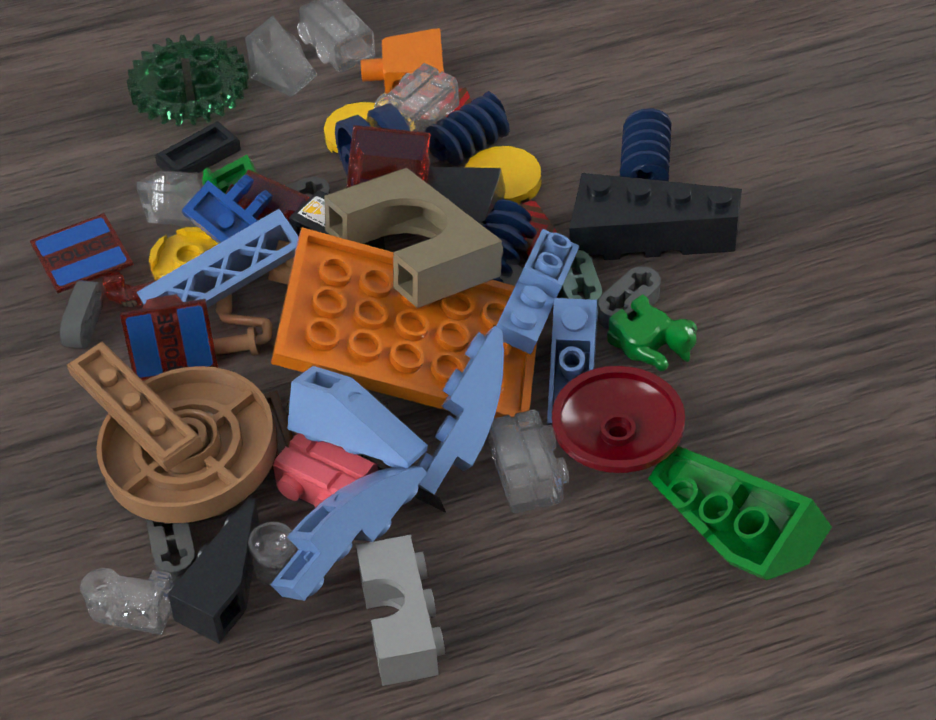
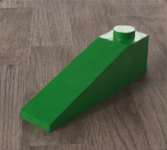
M677 446L671 455L658 463L648 477V480L730 565L766 581L808 565L832 528L813 499L680 446Z

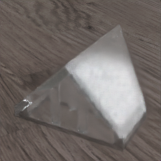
M273 15L245 37L251 78L292 97L318 75L307 61L299 40L281 27Z
M160 170L137 182V192L148 223L196 226L183 215L182 209L201 189L198 183V173Z

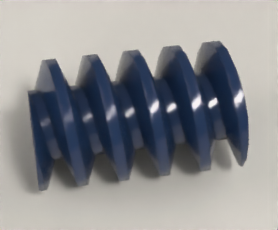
M488 91L483 96L472 100L471 103L462 106L460 110L450 113L448 117L438 120L436 125L428 126L424 135L427 148L434 157L440 161L447 160L450 164L458 166L462 164L463 157L469 159L474 156L475 151L485 150L487 144L492 145L496 143L498 137L508 136L510 128L503 104L495 94Z
M653 108L641 109L633 112L626 118L623 124L620 177L669 181L672 122L663 111Z
M504 199L498 200L495 203L494 211L488 214L486 224L482 226L502 240L501 276L510 278L513 270L507 263L519 264L521 257L516 251L526 252L529 244L524 238L534 239L537 232L530 224L532 218L528 211L518 203ZM500 277L492 279L504 283Z

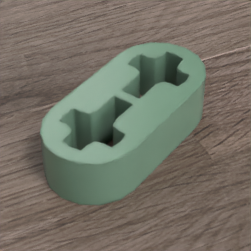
M578 250L560 289L562 298L582 299L578 292L583 291L586 299L597 300L598 311L602 287L592 259L586 252ZM572 268H575L579 275H574Z

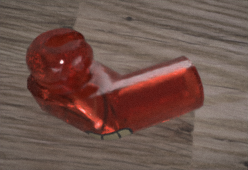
M114 272L104 276L102 282L105 290L103 293L108 300L126 307H136L143 305L137 292L156 280L132 286L125 284L124 276L120 272Z

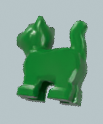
M644 294L631 303V308L637 312L632 321L628 319V315L623 309L610 317L609 330L607 331L608 343L622 349L624 354L631 360L642 361L655 366L658 371L663 372L668 368L669 364L666 357L657 350L667 344L685 362L690 361V350L696 344V324L688 319H671L665 312L650 305L649 299Z

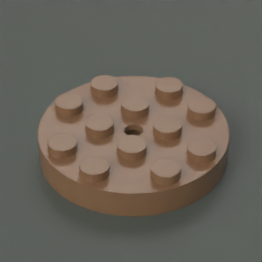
M207 366L174 369L144 381L200 436L203 444L201 449L168 472L109 413L99 431L96 448L98 464L113 497L124 508L135 515L163 523H187L204 520L213 516H220L238 505L252 494L268 475L278 446L277 429L269 403L260 389L247 378L235 372Z

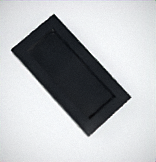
M217 121L155 155L156 163L177 184H180L202 172L206 167L209 168L240 151V140Z

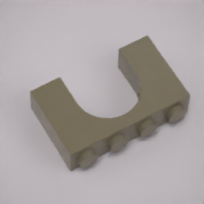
M408 168L324 196L325 231L332 236L361 244L386 235L398 233L418 234L431 238L393 252V288L417 308L501 276L502 240Z

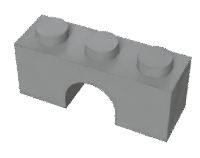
M411 535L356 544L359 574L366 608L391 606L399 609L398 612L391 616L371 620L374 648L382 686L438 676L437 656L445 655V647L440 626L432 628L429 617L436 616V608L432 589L423 590L421 580L428 579L423 551L414 552Z

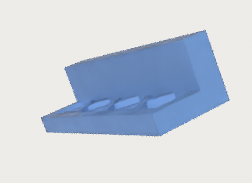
M277 209L139 290L137 294L147 313L151 314L153 322L156 323L159 329L164 325L162 330L166 333L172 329L169 327V324L174 327L179 325L176 309L201 306L205 310L293 258L299 236L281 210ZM278 240L291 242L280 250L275 251ZM172 313L173 322L158 324L157 316H160V321L162 322L164 321L163 315H165L166 321L170 320L168 314Z

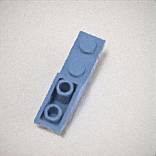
M542 229L496 327L502 330L503 342L530 355L553 307L554 298H557L579 249V245L570 242L566 236Z
M496 326L491 328L485 336L480 332L476 334L465 352V355L471 358L465 369L461 372L456 368L442 390L448 394L442 407L456 415V417L453 418L450 415L446 417L435 435V438L441 441L432 456L426 452L417 464V467H423L427 472L426 476L418 484V487L432 494H435L452 464L462 471L473 466L493 423L500 397L504 364L503 333Z
M417 466L382 469L355 480L325 499L287 536L299 550L270 585L285 598L305 601L306 598L314 595L322 587L324 576L333 564L343 559L349 553L353 540L373 542L387 532L392 523L391 518L402 505L408 503L417 494L418 484L426 476L427 472L423 467Z

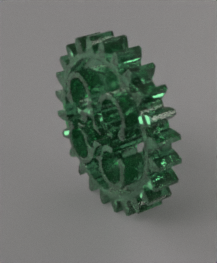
M196 34L192 40L187 41L185 35H181L179 42L175 43L170 38H166V46L162 47L155 43L152 44L154 52L142 51V60H133L134 69L128 70L129 79L127 80L132 104L137 105L139 113L147 112L150 120L160 116L161 123L164 125L170 119H175L177 126H180L184 119H189L192 125H196L197 118L203 117L207 122H211L212 113L224 116V107L235 109V99H244L243 90L249 88L247 80L249 75L244 55L238 54L236 46L228 48L227 40H222L215 44L214 36L201 41L200 35ZM181 58H189L195 101H188Z

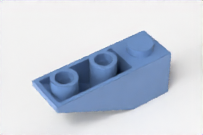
M554 298L547 425H552L553 405L562 388L578 375L595 369L597 300Z
M312 366L291 382L288 430L303 434L305 438L311 441H324L343 447L346 452L351 454H364L383 460L386 465L396 468L410 467L427 451L428 445L353 378Z

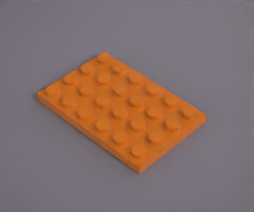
M302 227L296 245L271 364L303 373L312 366H316L351 377L364 389L447 410L442 407L448 397V394L442 391L445 384L456 368L461 372L465 369L471 359L465 355V352L476 334L480 332L485 336L491 328L497 325L515 286L490 280L417 308L393 288V252ZM503 342V379L493 423L524 430L529 420L537 343L530 355Z

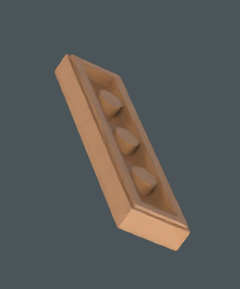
M100 342L67 364L70 375L166 472L203 447L200 436L103 342Z

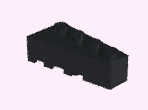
M582 173L569 228V240L579 245L578 250L586 252L589 256L603 255L604 261L619 260L621 254L644 252L645 258L661 257L662 253L669 250H680L682 255L735 252L742 189Z

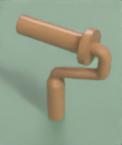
M232 294L216 302V313L222 322L252 327H248L247 334L210 339L211 355L216 356L247 350L251 351L252 356L259 355L260 345L266 344L272 338V322L264 317L231 314ZM256 327H262L261 335L257 334Z

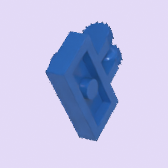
M244 175L227 194L223 193L210 181H207L185 205L182 213L217 243H221L257 222L256 218L269 205L273 195L267 190L261 192L244 210L237 202L251 189L254 180L250 176Z

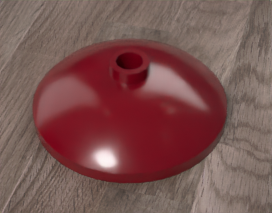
M607 366L582 373L562 388L553 405L552 427L555 438L561 448L582 465L604 472L629 473L650 468L672 454L683 437L685 410L677 392L659 376L635 367Z

